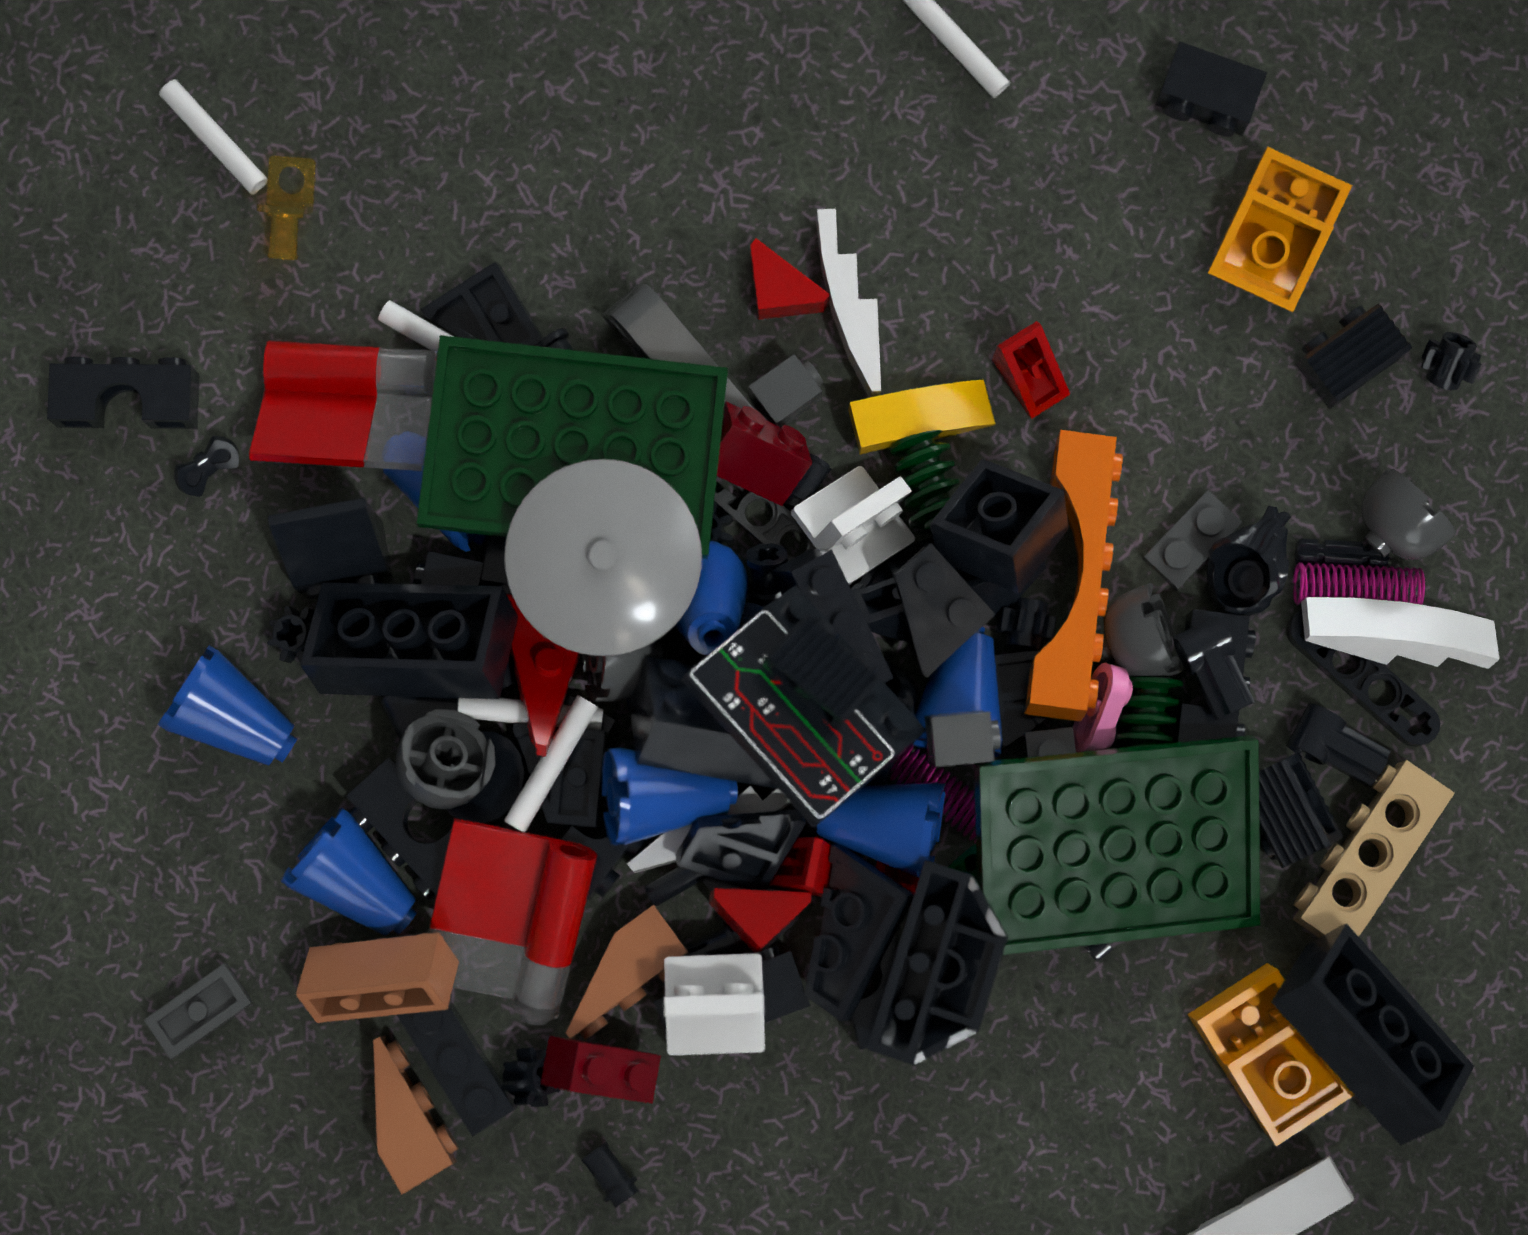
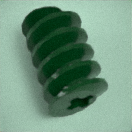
M942 430L914 434L898 440L890 447L892 456L904 457L894 467L897 474L909 475L903 480L911 489V493L914 494L904 501V505L907 510L919 511L908 521L911 528L924 529L919 532L921 535L932 533V520L951 498L948 492L960 484L959 479L944 477V473L953 468L955 463L954 461L940 460L939 458L940 454L950 449L949 443L935 442L934 437L939 435Z
M1163 676L1130 677L1129 679L1133 685V695H1131L1129 702L1123 706V709L1131 714L1119 716L1116 724L1128 733L1115 735L1114 745L1119 748L1174 742L1175 737L1162 731V728L1166 725L1177 724L1178 719L1166 713L1165 709L1166 707L1180 705L1181 700L1168 694V690L1183 686V682Z

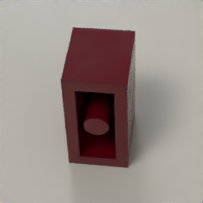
M726 401L724 404L717 476L783 506L812 465L805 437L791 426L783 425L781 428L767 421L761 413L751 407L743 406L740 408Z
M549 1036L541 1085L570 1092L653 1104L661 1055L629 1048Z

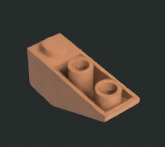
M654 905L614 933L566 1031L570 1039L579 1033L584 1040L594 1035L608 1024L603 1015L618 1004L623 1011L629 1009L647 995L642 987L657 975L662 982H665L664 960L666 957L684 956L689 953Z
M380 1036L373 1040L377 1152L400 1193L404 1194L456 1163L457 1160L453 1152L458 1150L459 1147L445 1124L437 1127L428 1110L435 1106L424 1085L421 1082L413 1085L404 1069L410 1065V1061L399 1042L394 1040L389 1043L386 1036Z

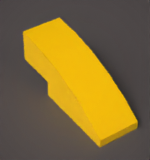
M984 380L963 381L904 390L849 403V414L860 455L890 448L898 440L922 432L942 430L939 435L934 437V439H939L995 425Z

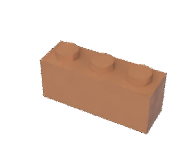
M421 933L414 936L388 939L378 938L370 941L334 943L326 946L309 947L296 996L317 1023L447 1010L459 961L440 933Z

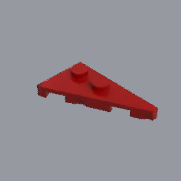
M508 597L518 615L510 656L514 659L515 663L514 674L521 702H524L528 717L527 728L530 740L536 747V755L546 757L580 653L563 648L543 636L525 618L514 598Z

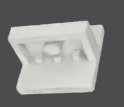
M862 466L856 467L799 503L791 511V515L816 549H832L849 585L911 545L915 540L914 535L899 516L903 512L899 504L912 492L906 482L900 476L879 489Z
M760 954L674 956L665 958L664 1013L666 1017L667 1053L669 1055L764 1051V995L762 957Z

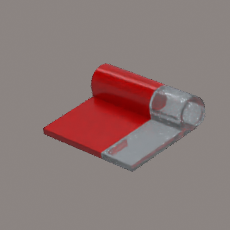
M267 341L263 362L265 391L249 451V459L251 461L422 471L438 352L435 350Z
M454 818L428 931L431 934L440 933L459 961L453 988L512 999L513 1009L520 1014L519 1017L529 1024L544 1025L548 1020L558 1018L597 860L596 852L587 846L575 842Z

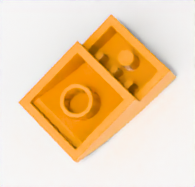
M1267 147L1224 235L1208 274L1287 311L1293 312L1353 185Z
M1266 963L1187 1015L1271 1142L1278 1146L1355 1095L1271 1002L1284 982V978L1277 968Z

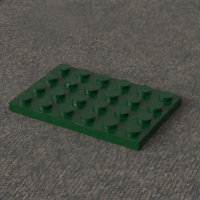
M440 335L417 527L507 537L517 509L530 491L543 479L575 463L599 459L618 460L651 471L662 478L680 495L690 510L697 526L701 542L702 559H708L728 368Z
M1250 735L974 763L977 883L1008 935L1003 955L1260 926L1259 740Z

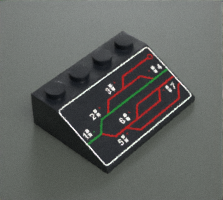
M795 585L767 605L687 672L681 681L807 822L815 828L895 762L926 729L881 680L872 693L836 732L762 666L766 656L805 613L811 615L813 620L821 617L828 621ZM840 635L837 640L853 653L854 649Z

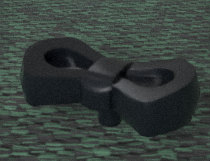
M212 436L204 453L201 451L193 457V461L175 466L174 479L178 489L187 495L202 496L208 477L212 476L217 470L232 469L239 466V451L236 444L226 437Z

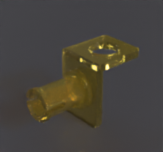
M271 156L269 158L267 202L257 204L256 210L266 212L267 216H271L268 258L298 260L299 218H303L305 214L313 213L316 177V161L314 159L287 156ZM287 167H295L304 175V187L296 194L286 193L279 185V175Z

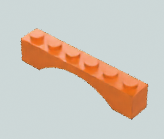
M1060 430L1055 443L1050 485L1064 490L1067 519L1073 532L1077 552V586L1072 609L1067 620L1052 641L1034 657L1030 666L1024 713L1027 715L1081 722L1088 708L1095 709L1099 680L1091 679L1092 663L1100 662L1104 635L1096 633L1097 617H1105L1109 593L1108 588H1101L1102 571H1110L1113 557V543L1106 542L1107 526L1114 527L1118 510V498H1110L1112 481L1119 482L1123 463V454L1115 453L1117 437Z

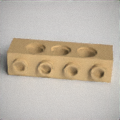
M1408 760L1397 763L1394 768L1388 764L1372 785V788L1378 792L1367 807L1363 803L1360 804L1348 820L1346 827L1351 830V833L1343 845L1334 843L1320 863V867L1325 869L1316 885L1308 882L1294 901L1293 906L1299 910L1292 920L1320 938L1346 923L1358 936L1361 935L1455 794ZM1390 802H1396L1404 809L1405 821L1399 828L1392 826L1386 819L1385 810ZM1364 841H1370L1378 848L1379 860L1373 867L1365 865L1359 857V848ZM1338 880L1346 881L1353 890L1352 901L1346 907L1339 905L1332 895L1333 886Z

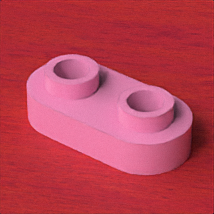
M1102 663L1094 671L1091 679L1099 680L1095 709L1088 708L1081 722H1074L1073 733L1076 752L1107 750L1112 746L1115 740L1116 724L1123 706L1129 702L1133 691L1132 681L1129 679L1128 671L1125 668Z

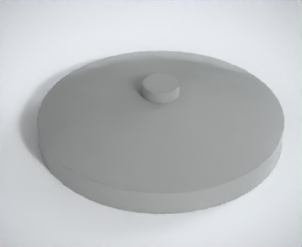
M599 459L575 463L543 479L530 491L517 509L508 531L505 546V568L508 584L513 598L525 618L537 631L555 644L577 653L592 656H614L630 653L644 648L664 636L675 626L689 607L696 592L701 572L702 553L698 529L690 510L680 495L662 478L651 471L618 460Z

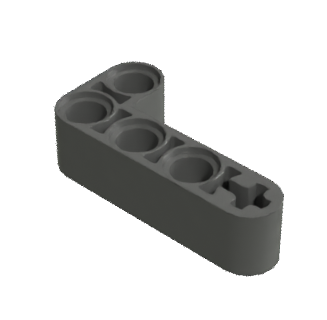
M637 284L602 314L607 325L611 329L616 327L623 335L621 340L627 346L634 347L643 358L719 367L666 303L647 284ZM727 377L725 402L727 401L740 408L743 406L753 408Z

